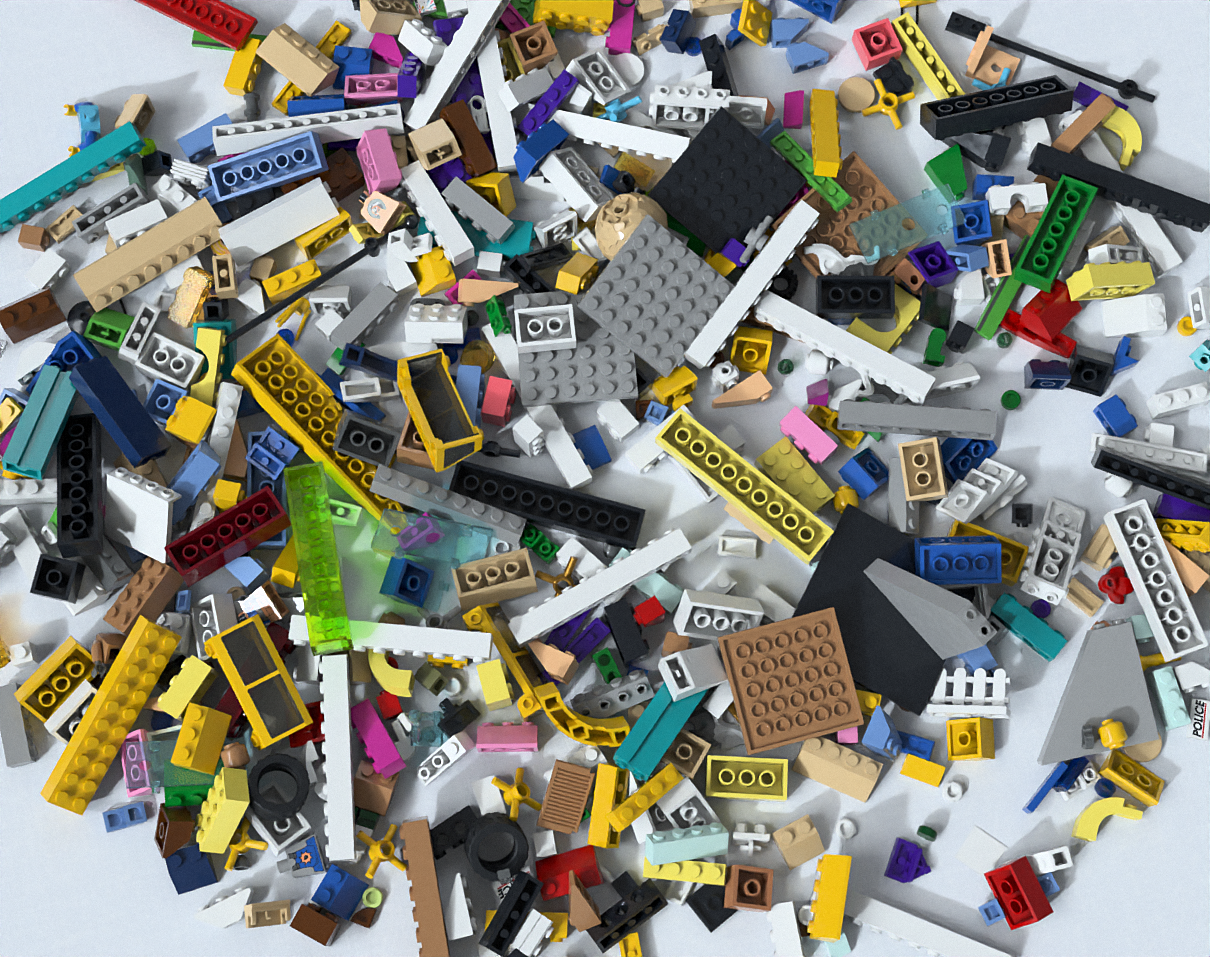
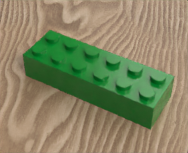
M1065 175L1061 176L1015 269V280L1047 293L1051 292L1096 200L1098 188Z

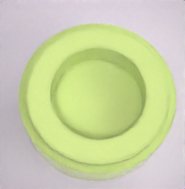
M374 887L366 889L362 896L363 903L369 908H377L383 901L382 892Z

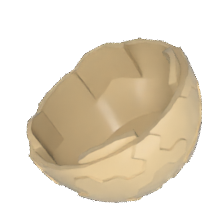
M631 192L618 195L603 205L596 219L595 235L598 247L610 261L613 259L647 214L666 230L668 229L667 214L656 201L646 195Z

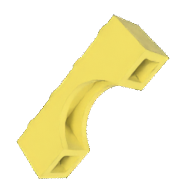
M199 327L196 347L206 355L209 362V370L201 382L191 385L190 397L213 407L216 406L219 393L218 384L222 382L220 367L224 364L225 354H222L223 346H226L227 343L225 341L227 335H224L225 330Z
M646 857L644 859V878L719 886L726 885V864L686 860L652 866Z

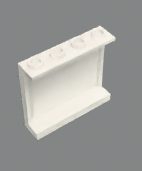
M117 468L107 474L105 536L164 564L168 563L171 559L164 547L171 543L173 502L182 498V495L156 482L143 478L141 475L132 473L126 468Z

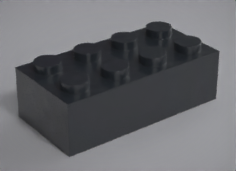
M817 275L816 316L831 319H855L856 317L858 319L893 318L895 314L894 276Z

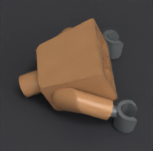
M100 633L96 635V639L91 647L92 661L95 664L91 672L93 678H95L97 672L100 673L101 678L106 672V666L101 663H114L128 638L127 636L120 633Z

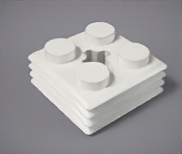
M174 159L175 162H173L170 171L174 175L173 178L179 181V184L187 187L192 184L200 191L213 185L208 168L181 159Z
M162 611L155 622L175 631L182 637L173 654L186 655L193 628L191 615Z

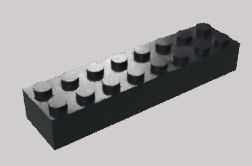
M1057 75L922 103L920 104V125L935 140H944L948 137H958L966 133H977L980 130L1013 125L1021 121L1028 122L1035 118H1046L1049 115L1072 111L1074 90Z
M94 413L71 415L57 444V546L62 558L103 553L101 426Z

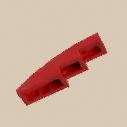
M1009 308L1007 309L999 324L1001 328L1049 352L1067 359L1070 357L1077 344L1075 340L1060 333L1050 342L1020 325L1021 315Z

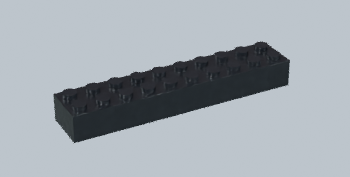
M463 460L456 464L449 490L525 518L528 523L624 549L629 548L632 551L636 549L646 512L645 509Z

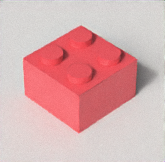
M888 18L854 30L852 42L866 71L889 63L891 57H894L896 60L900 58L903 49Z
M494 376L489 377L481 409L482 421L484 423L505 427L506 421L510 422L512 415L511 404H514L516 399V387H513L512 380Z

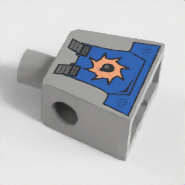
M315 834L285 849L287 859L277 862L280 874L291 870L294 878L325 874L328 871L318 836Z

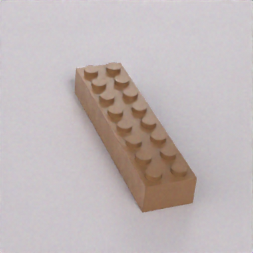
M428 816L406 819L400 825L399 831L401 840L405 839L406 844L402 850L404 860H408L409 866H406L407 881L411 880L412 882L409 894L410 900L415 901L412 913L414 922H418L419 926L416 928L417 943L421 942L422 948H419V957H450Z

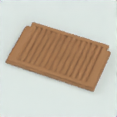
M556 759L536 826L570 835L572 831L578 832L595 773L590 772L591 768Z

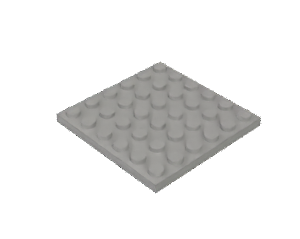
M647 214L580 300L577 307L667 378L735 286Z
M589 289L581 290L577 295L566 291L514 295L515 310L572 304L576 336V348L518 353L523 407L638 398L634 352L577 307V304Z

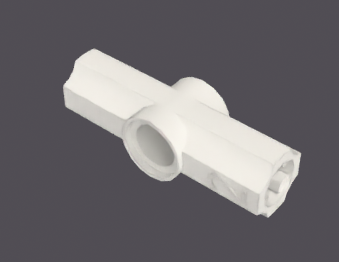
M1017 472L1018 476L1010 486L978 517L985 521L999 508L1002 509L1018 492L1028 485L1025 477Z

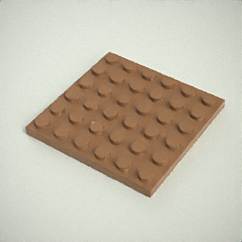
M853 151L843 160L842 169L838 170L837 177H832L851 196L852 202L836 212L814 188L806 193L799 201L803 200L820 213L817 217L819 221L809 232L806 231L805 234L808 236L801 245L794 247L796 250L794 254L817 279V275H824L820 269L819 259L814 253L804 254L803 247L811 246L812 244H826L847 258L849 255L871 257L874 254L873 248L878 246L880 258L874 265L873 276H885L909 251H912L928 235L856 152ZM797 203L770 226L774 232Z
M834 607L717 637L747 755L864 724Z

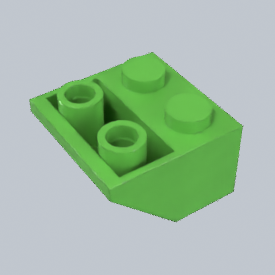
M103 308L95 312L90 318L83 336L93 344L119 352L135 317Z

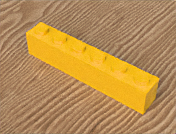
M812 89L809 102L813 169L816 176L837 177L838 170L842 169L843 159L840 158L842 147L839 146L841 135L838 134L840 123L837 122L839 111L836 110L838 99L835 98V92L832 90Z

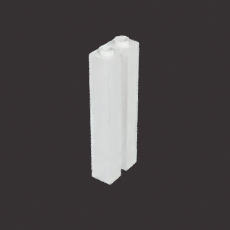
M320 177L221 227L218 231L236 264L240 267L340 215L337 210L340 206L335 197H330L329 192H331V189L327 182H322Z

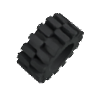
M787 266L778 275L772 276L771 280L773 282L767 290L785 300H790L795 295L799 282L797 274L794 275V271L792 269L789 271ZM777 278H783L788 282V287L785 290L775 288L774 281Z

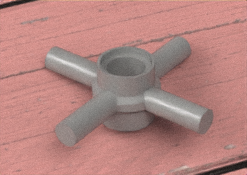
M766 216L763 223H760L757 229L752 227L747 234L744 242L748 246L739 259L742 263H746L756 249L761 251L769 238V236L765 235V232L773 221L771 216Z
M457 605L444 616L438 613L430 614L424 606L423 608H417V611L426 620V627L448 629L447 623L461 613L462 609Z

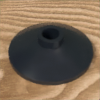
M89 301L75 304L67 317L70 330H75L82 336L85 333L90 318L96 312ZM83 315H88L86 319H82Z

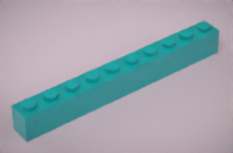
M130 121L0 199V234L13 229L16 224L28 220L34 213L43 211L49 204L61 200L62 196L67 193L76 191L82 184L91 182L95 176L107 172L115 164L124 162L130 155L140 152L147 145L137 127Z

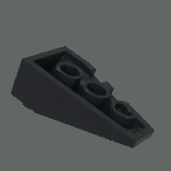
M971 132L958 137H948L940 141L949 147L958 144L961 155L979 167L985 168L986 171L999 172L1011 138L993 132H987L986 135Z

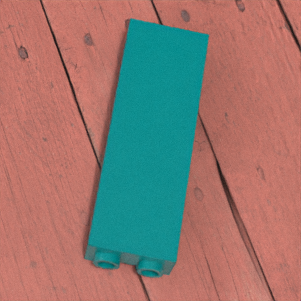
M451 211L474 246V255L479 257L480 251L500 253L503 255V260L510 261L516 254L520 256L521 254L534 251V247L531 246L532 240L536 239L533 222L509 219L514 223L515 229L500 245L497 241L495 243L491 242L486 237L487 233L483 230L478 231L475 229L470 219L467 218L465 220L457 213L458 211ZM420 217L417 236L430 233L433 237L432 248L437 247L438 244L435 241L434 232L428 230L425 218Z
M44 365L2 458L3 470L38 480L43 479L80 394L69 379L72 371L65 373L61 372L62 370L57 366Z
M664 681L614 754L613 760H615V764L622 769L627 768L636 779L640 781L643 779L647 782L710 688L674 702Z

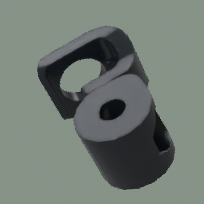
M621 171L612 183L613 187L620 193L635 192L641 195L646 194L645 190L633 186L635 179L627 171Z

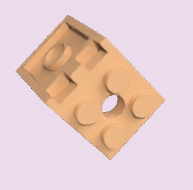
M987 25L984 32L980 31L966 63L969 67L965 76L972 79L976 78L992 86L999 82L1004 68H1009L1011 72L1006 82V85H1009L1020 59L987 45L994 30L993 27ZM996 65L1000 67L1001 71L994 72L991 67Z

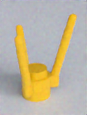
M301 297L293 302L275 320L278 323L277 327L280 328L293 313L299 316L304 314L295 337L296 341H298L307 317L312 312L309 309V301Z

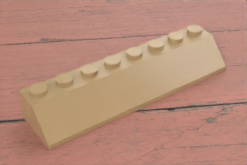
M203 197L76 272L73 276L95 311L98 312L220 240L221 237L218 229L223 227V224L206 197Z

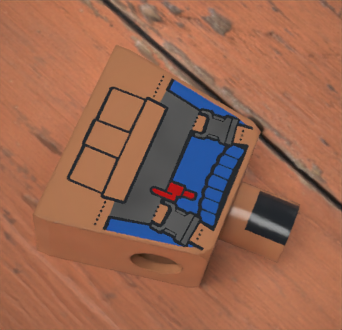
M904 258L892 268L887 276H894L896 285L910 295L915 294L921 299V284L925 281V278Z
M268 580L240 604L243 612L238 615L240 622H243L259 614L263 624L266 625L280 620L290 611Z

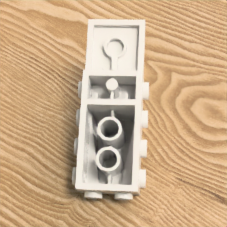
M707 71L669 86L655 85L654 92H650V104L653 105H649V116H652V127L701 130L719 107L722 106L746 128L763 129L767 98L730 96V90L711 89L712 71Z
M1052 497L1048 499L1040 528L1036 527L1032 538L1035 540L1031 542L1028 549L1029 553L1024 562L1025 570H1023L1019 581H1022L1020 590L1058 605L1061 598H1066L1069 591L1067 586L1073 577L1071 571L1077 562L1075 557L1078 555L1081 547L1079 542L1082 534L1080 533L1086 511Z

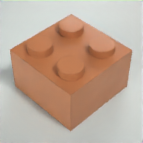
M737 864L728 866L724 908L761 913L771 911L774 870Z

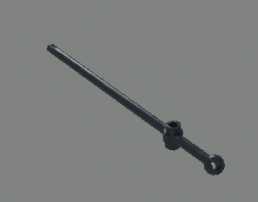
M408 215L404 219V223L376 240L374 237L367 238L364 244L365 248L225 337V341L227 343L233 342L366 255L371 257L378 256L380 246L388 242L389 233L404 228L406 230L415 229L419 224L417 218L414 215Z

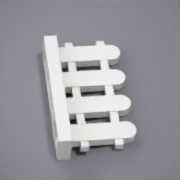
M942 668L934 685V695L929 698V701L933 702V704H927V713L931 717L1010 719L1011 711L1005 705L1010 703V699L1006 698V686L1011 684V679L1007 678V673L1003 669H997L994 672V677H987L986 671L978 668L974 672V677H967L968 674L963 668L956 669L954 676H948V672ZM947 682L954 683L953 696H947ZM967 683H973V697H966ZM987 683H993V697H986ZM946 702H953V704L946 705ZM986 703H992V706L985 705Z

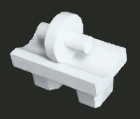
M737 823L735 832L732 835L731 846H740V851H748V857H752L753 852H760L761 847L768 848L770 834H767L765 825H755L754 833H747V825Z

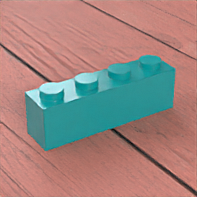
M1002 593L992 606L989 616L993 615L1007 630L1048 662L1054 660L1068 642L1064 639L1065 636L1060 631L1051 629L1048 626V622L1043 618H1037L1033 615V611L1029 607L1019 604L1015 596L1010 593Z

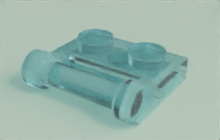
M415 709L411 710L408 715L411 721L410 746L441 747L443 745V732L437 725L444 719L443 713L441 711L430 713L420 712ZM421 720L433 721L434 726H421Z

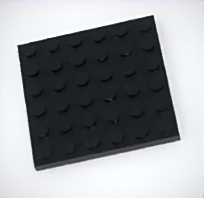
M720 106L649 192L648 196L712 251L720 253L730 238H734L747 248L748 244L744 240L751 228L757 229L758 225L763 223L766 216H771L774 221L807 180Z

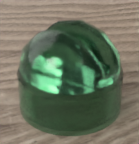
M1008 332L1000 333L996 339L997 345L1001 348H1008L1013 341L1011 334Z
M783 359L777 365V370L782 375H788L794 369V365L789 359Z

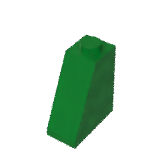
M956 144L928 161L924 168L948 204L954 201L956 203L961 201L968 189L960 147Z

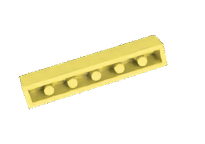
M907 12L892 20L891 25L904 53L936 99L941 100L964 95V91L910 14Z

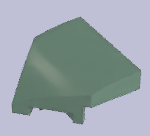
M133 154V156H129L125 160L129 186L136 182L148 195L142 158L138 154Z

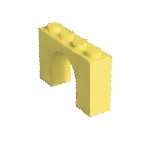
M895 284V314L893 317L896 322V328L889 332L876 331L856 317L846 331L892 354V347L897 348L903 340L901 338L902 334L907 335L913 327L911 325L912 321H918L920 301Z

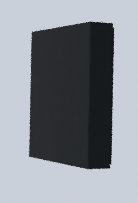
M929 284L922 285L918 321L933 328L943 329L945 332L949 331L953 296Z
M704 884L685 900L710 933L738 911V909L724 908L726 886Z

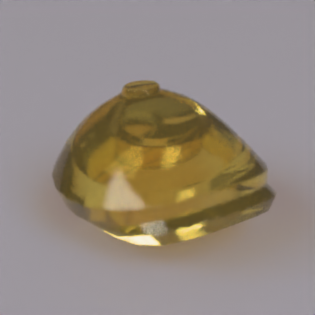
M473 340L464 347L460 364L481 366L482 374H484L494 364V350L485 341Z

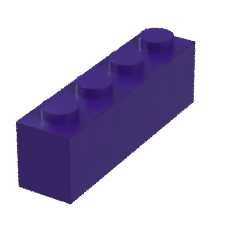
M411 51L406 53L398 73V97L417 98L425 76V64Z
M1165 493L1158 496L1152 514L1153 518L1210 522L1209 509Z

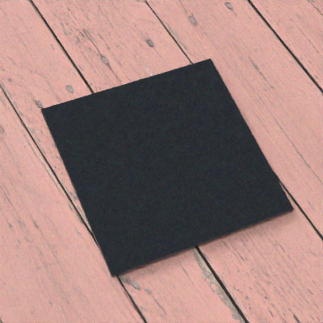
M848 503L792 617L834 607L853 681L920 716L946 659H941L863 572L871 563L879 558L915 575V540ZM974 587L948 589V591L973 603L975 597Z

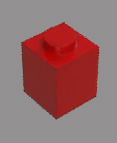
M383 690L379 693L380 696L376 697L385 721L394 719L401 713H404L397 695Z

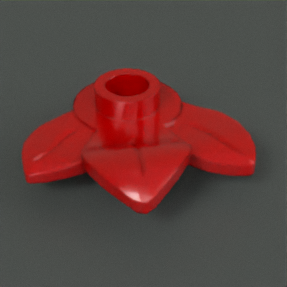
M1122 566L1110 568L1108 574L1101 576L1098 581L1099 590L1108 594L1109 599L1115 604H1124V595L1134 591L1130 579L1125 577L1126 570Z

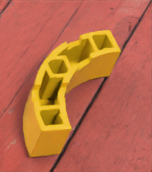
M554 682L534 687L536 696L549 719L562 733L575 741L591 746L609 745V747H617L622 744L630 732V727L623 716L598 719L584 716L572 710L562 701L559 690Z

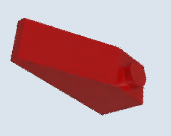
M655 595L634 608L635 614L633 616L639 625L643 624L645 628L665 621V610Z

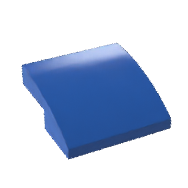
M595 425L572 434L575 439V443H573L575 448H580L585 458L583 462L585 465L589 464L592 470L612 462Z
M268 426L260 440L255 442L247 453L245 459L276 481L293 462L301 448L273 427Z

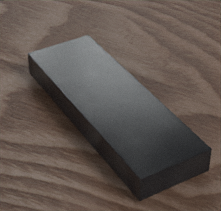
M560 243L521 254L518 260L527 273L568 262L573 256L566 246Z

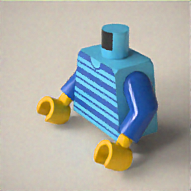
M83 101L75 105L65 104L63 106L68 108L67 113L64 115L76 116L78 113L81 144H79V147L69 146L68 151L72 152L69 157L101 138L98 105H94L90 101Z

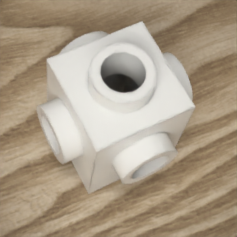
M729 360L725 363L717 364L712 369L713 377L711 379L723 394L739 384L740 371Z

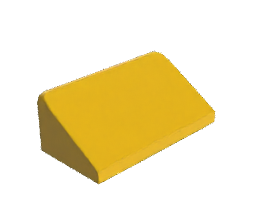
M906 754L900 774L938 787L946 767L911 754Z

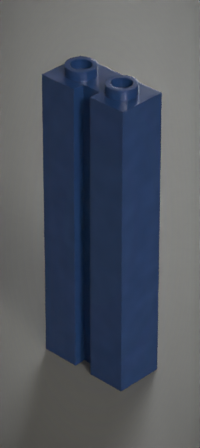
M107 356L95 357L87 363H79L73 367L69 379L134 469L147 464L150 460L154 461L166 456L172 446Z

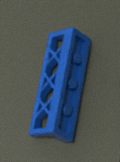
M327 368L321 376L317 373L332 390L334 399L345 408L380 422L384 420L386 415L371 402H343L340 382L345 381L331 369Z

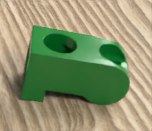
M935 328L928 336L923 364L936 367L944 364L945 355H940L942 345L946 340V333L943 329Z
M608 647L591 655L606 684H609L615 678H622Z

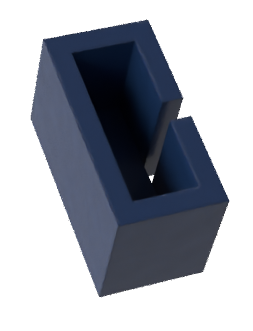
M673 9L667 22L669 26L665 27L660 41L667 52L684 54L697 23L689 11Z

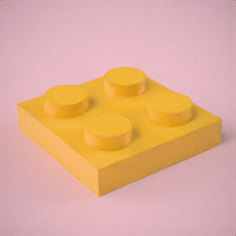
M744 0L738 31L759 46H766L773 12L756 0Z

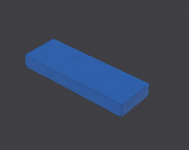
M1063 761L1057 763L1022 810L1027 814L1033 813L1068 768V765Z

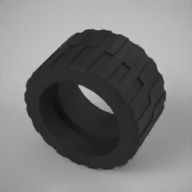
M277 753L265 756V758L260 759L253 766L248 777L249 806L257 815L266 820L284 821L292 818L302 809L306 802L310 789L308 771L298 759L287 754ZM272 771H282L292 776L297 783V793L293 800L285 804H273L266 801L260 795L258 788L262 776Z
M499 812L487 813L476 818L470 824L464 838V850L471 867L480 877L489 881H499L497 871L508 868L511 878L517 875L525 866L529 856L528 841L520 825L516 821L510 820L507 814ZM494 832H507L511 834L514 838V846L505 858L498 861H486L480 858L478 848L486 836Z

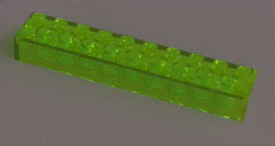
M323 462L284 468L308 636L313 656L354 649Z

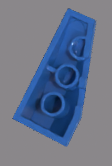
M73 330L57 342L41 369L26 388V391L31 396L45 364L57 366L62 370L61 372L66 373L67 371H73L72 369L75 365L87 363L95 357L101 358L102 355L92 342Z

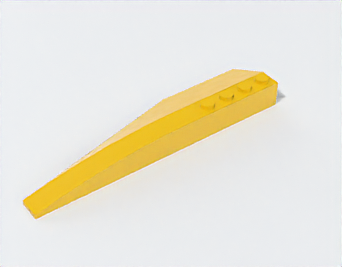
M279 334L273 336L236 363L231 375L344 491L394 534H397L410 523L397 501L370 492L377 471L373 464L332 449L337 427L343 415V409L334 399V394L327 384Z

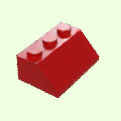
M1056 279L1050 293L1040 290L1022 310L1019 324L1052 342L1082 311V307L1079 301H1071L1067 284Z
M594 845L584 846L535 861L537 879L544 883L540 890L543 901L569 894V871L572 870L586 889L605 884Z
M1026 855L984 873L1011 930L1038 922L1054 912Z

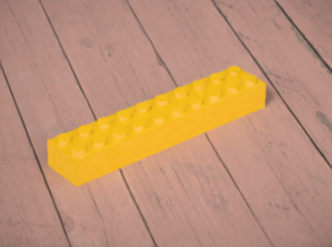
M142 615L139 616L40 793L47 802L81 816L83 815L182 637L179 634Z

